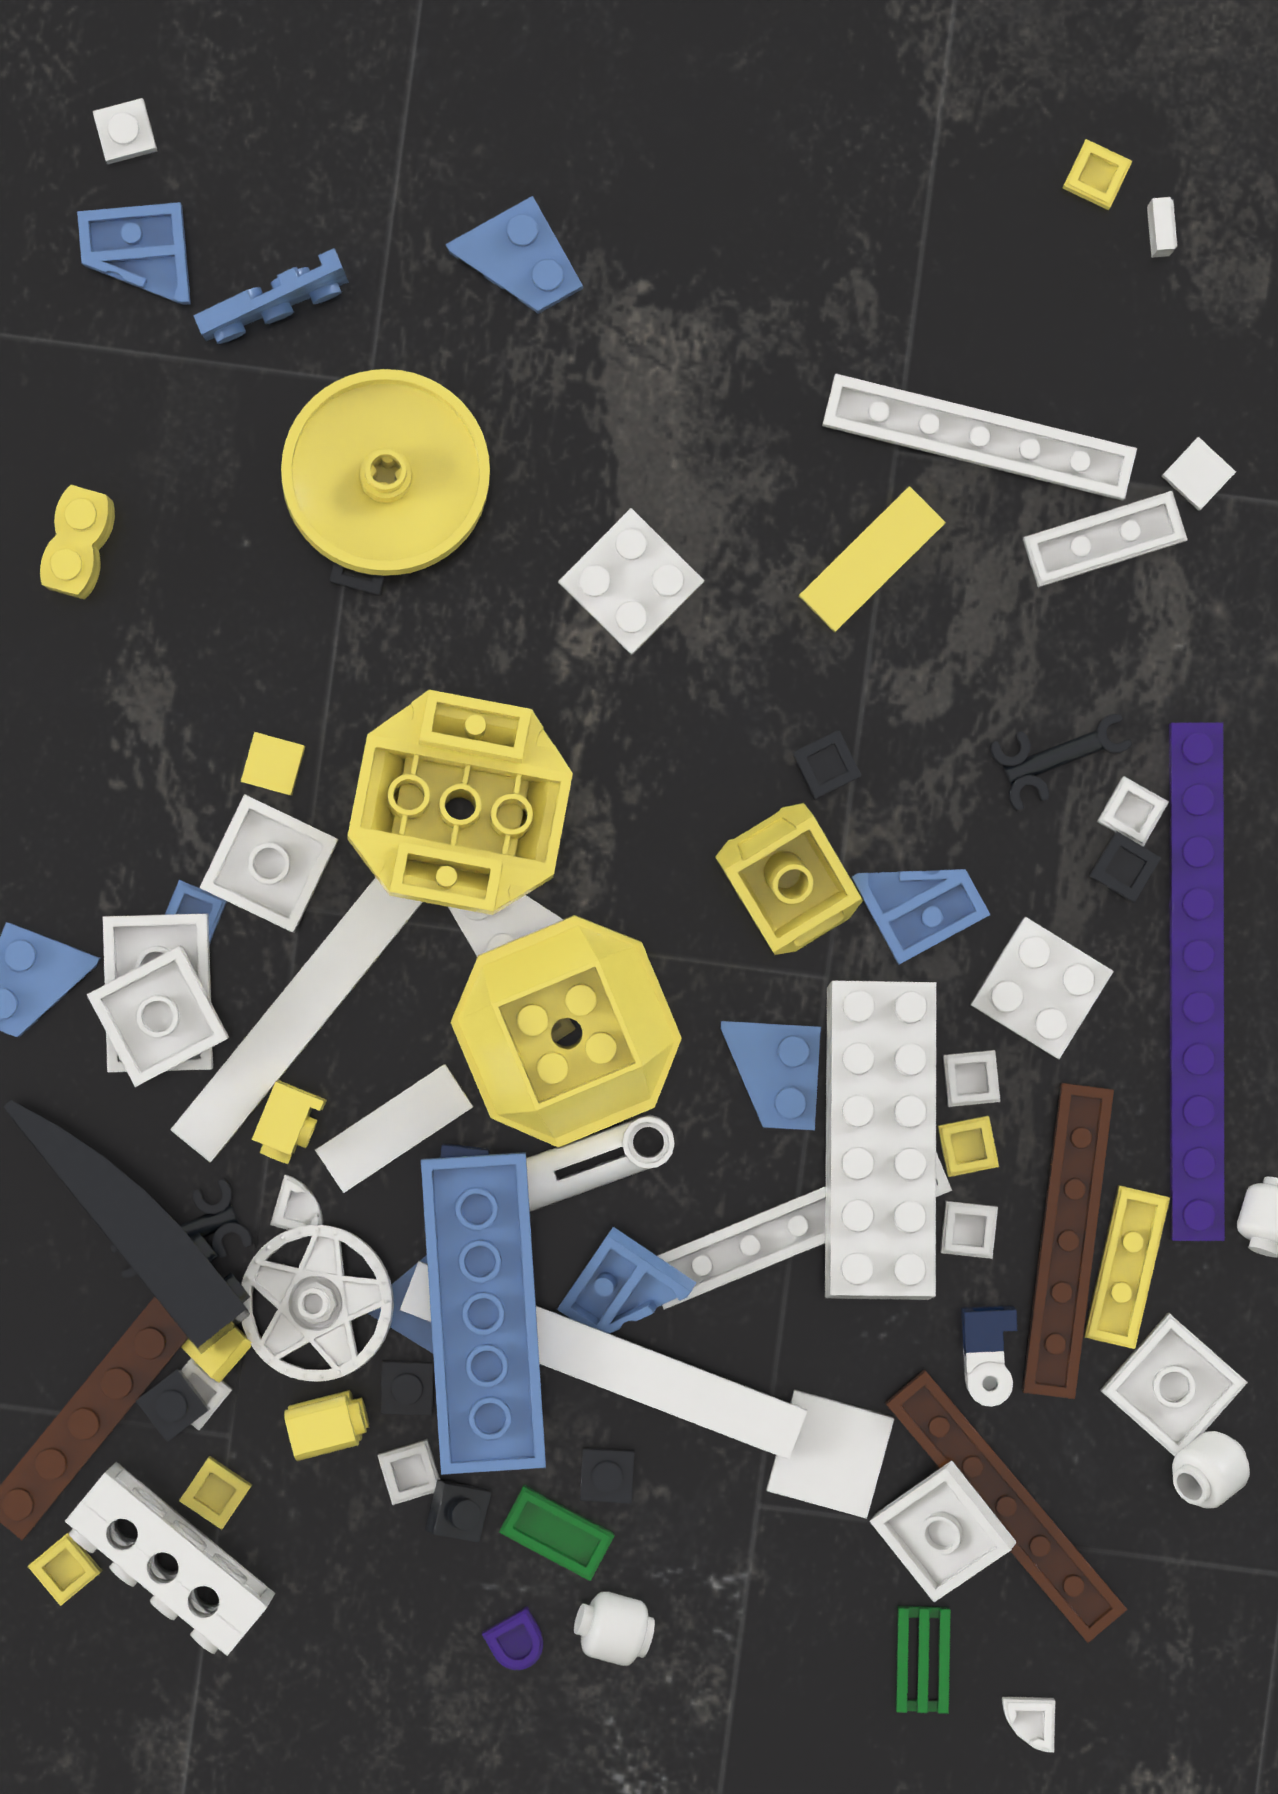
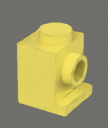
M280 1080L276 1081L252 1140L263 1144L260 1153L288 1164L297 1145L306 1148L318 1121L310 1117L312 1108L319 1111L323 1110L327 1100Z

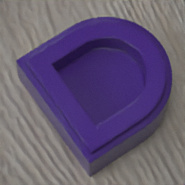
M528 1607L482 1632V1636L496 1660L508 1669H526L536 1663L542 1653L543 1635Z

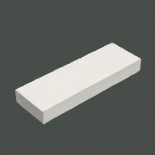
M1169 491L1023 538L1039 588L1186 542L1187 536L1173 492Z
M444 1064L315 1151L342 1192L345 1193L474 1106L447 1065Z

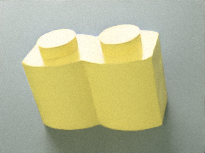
M70 485L62 494L55 511L54 524L56 536L47 545L40 565L41 583L49 590L85 600L94 589L101 566L99 549L108 540L115 519L114 503L107 495Z
M350 1390L289 1405L288 1410L284 1411L285 1423L296 1461L358 1446L359 1441L362 1440V1434L367 1432L366 1428H369L364 1401L362 1397L353 1399Z

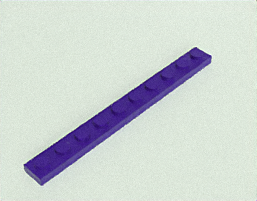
M1170 723V1240L1225 1241L1223 723Z

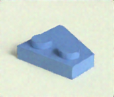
M6 922L0 937V1031L15 1037L23 1035L47 1010L57 1004L89 972H92L99 965L101 958Z

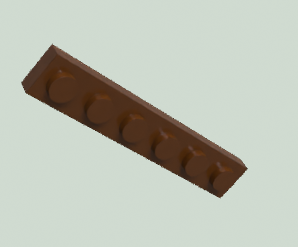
M1061 1083L1022 1386L1023 1393L1075 1399L1114 1095L1113 1089Z
M156 1297L150 1301L0 1485V1523L21 1540L29 1534L136 1403V1400L140 1398L188 1339Z
M925 1369L885 1402L939 1468L953 1461L1015 1539L1016 1544L1010 1552L1087 1643L1127 1611V1608Z

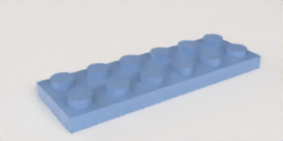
M526 1152L421 1159L441 1475L546 1468Z

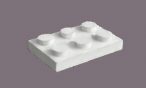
M208 913L104 916L105 985L176 947L182 946L211 1001ZM106 1033L107 1072H127ZM212 1047L167 1071L213 1069Z

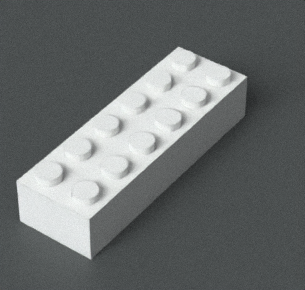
M832 981L827 987L825 1298L929 1300L936 1297V982Z

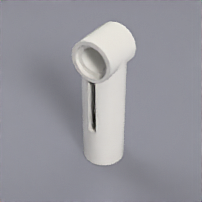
M653 1115L639 1116L636 1119L583 1137L562 1147H556L526 1158L530 1212L664 1164L672 1155L675 1144L673 1132L668 1123L660 1117ZM645 1127L657 1129L664 1139L662 1149L652 1156L641 1155L636 1151L633 1144L635 1134ZM623 1147L625 1155L557 1178L556 1170Z

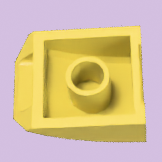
M804 803L782 807L776 814L735 839L728 840L715 857L774 955L798 951L850 919L863 902L814 815Z

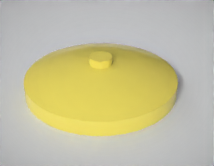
M391 369L369 370L335 381L316 394L303 407L292 424L285 441L281 465L282 487L289 513L304 538L322 555L356 572L382 576L401 575L425 569L441 561L455 551L470 535L483 512L488 495L490 477L489 455L483 433L476 419L464 403L451 391L439 383L415 373Z

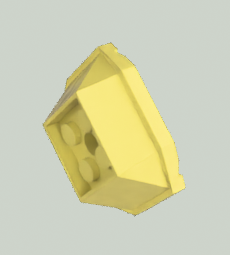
M428 690L411 702L409 706L367 734L348 831V841L389 896L494 915L553 878L573 773L544 731V727L532 709ZM454 798H465L472 803L475 811L469 818L458 820L447 813L445 806Z
M576 915L479 954L451 1019V1025L490 1118L558 1148L655 1108L682 1039L642 941ZM563 1018H571L577 1021L582 1028L580 1039L570 1046L558 1044L551 1035L553 1025Z

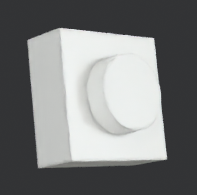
M143 98L93 111L107 164L158 151Z

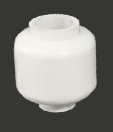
M1264 1177L1263 1183L1249 1186L1237 1221L1239 1233L1250 1240L1248 1248L1269 1257H1278V1178Z
M1217 1431L1201 1434L1178 1452L1172 1463L1173 1484L1178 1494L1188 1503L1206 1509L1217 1508L1246 1485L1250 1475L1249 1462L1243 1447L1228 1435Z
M600 1592L595 1596L590 1605L583 1603L580 1606L575 1619L574 1633L581 1635V1645L585 1655L617 1665L628 1666L637 1657L644 1658L647 1654L654 1634L655 1620L652 1617H648L647 1607L642 1601L611 1592Z

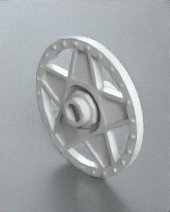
M307 1225L287 1230L271 1239L257 1252L247 1267L241 1285L250 1296L243 1303L250 1313L242 1321L246 1337L252 1342L251 1346L264 1362L291 1378L320 1382L351 1374L365 1365L377 1353L386 1339L391 1326L394 1297L388 1272L382 1260L366 1242L344 1229L327 1225ZM312 1236L299 1268L266 1261L273 1253L287 1243ZM341 1242L346 1243L363 1256L374 1272L376 1279L344 1276ZM254 1287L278 1309L262 1338L253 1316ZM381 1308L374 1335L358 1354L351 1321ZM310 1342L332 1369H304L287 1363L282 1358Z

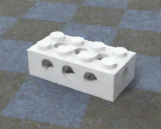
M117 1462L101 1476L65 1520L73 1528L69 1535L77 1544L90 1553H94L98 1549L113 1561L109 1568L118 1578L132 1587L137 1582L154 1595L150 1602L158 1611L171 1620H175L177 1616L181 1617L194 1628L190 1633L192 1638L212 1654H215L219 1649L228 1656L266 1610L275 1595L270 1588ZM118 1519L131 1521L137 1528L138 1537L129 1538L123 1535L118 1528ZM164 1552L172 1555L178 1563V1570L169 1571L164 1569L158 1561L157 1553ZM207 1586L212 1588L219 1597V1603L209 1604L204 1602L198 1595L197 1587Z

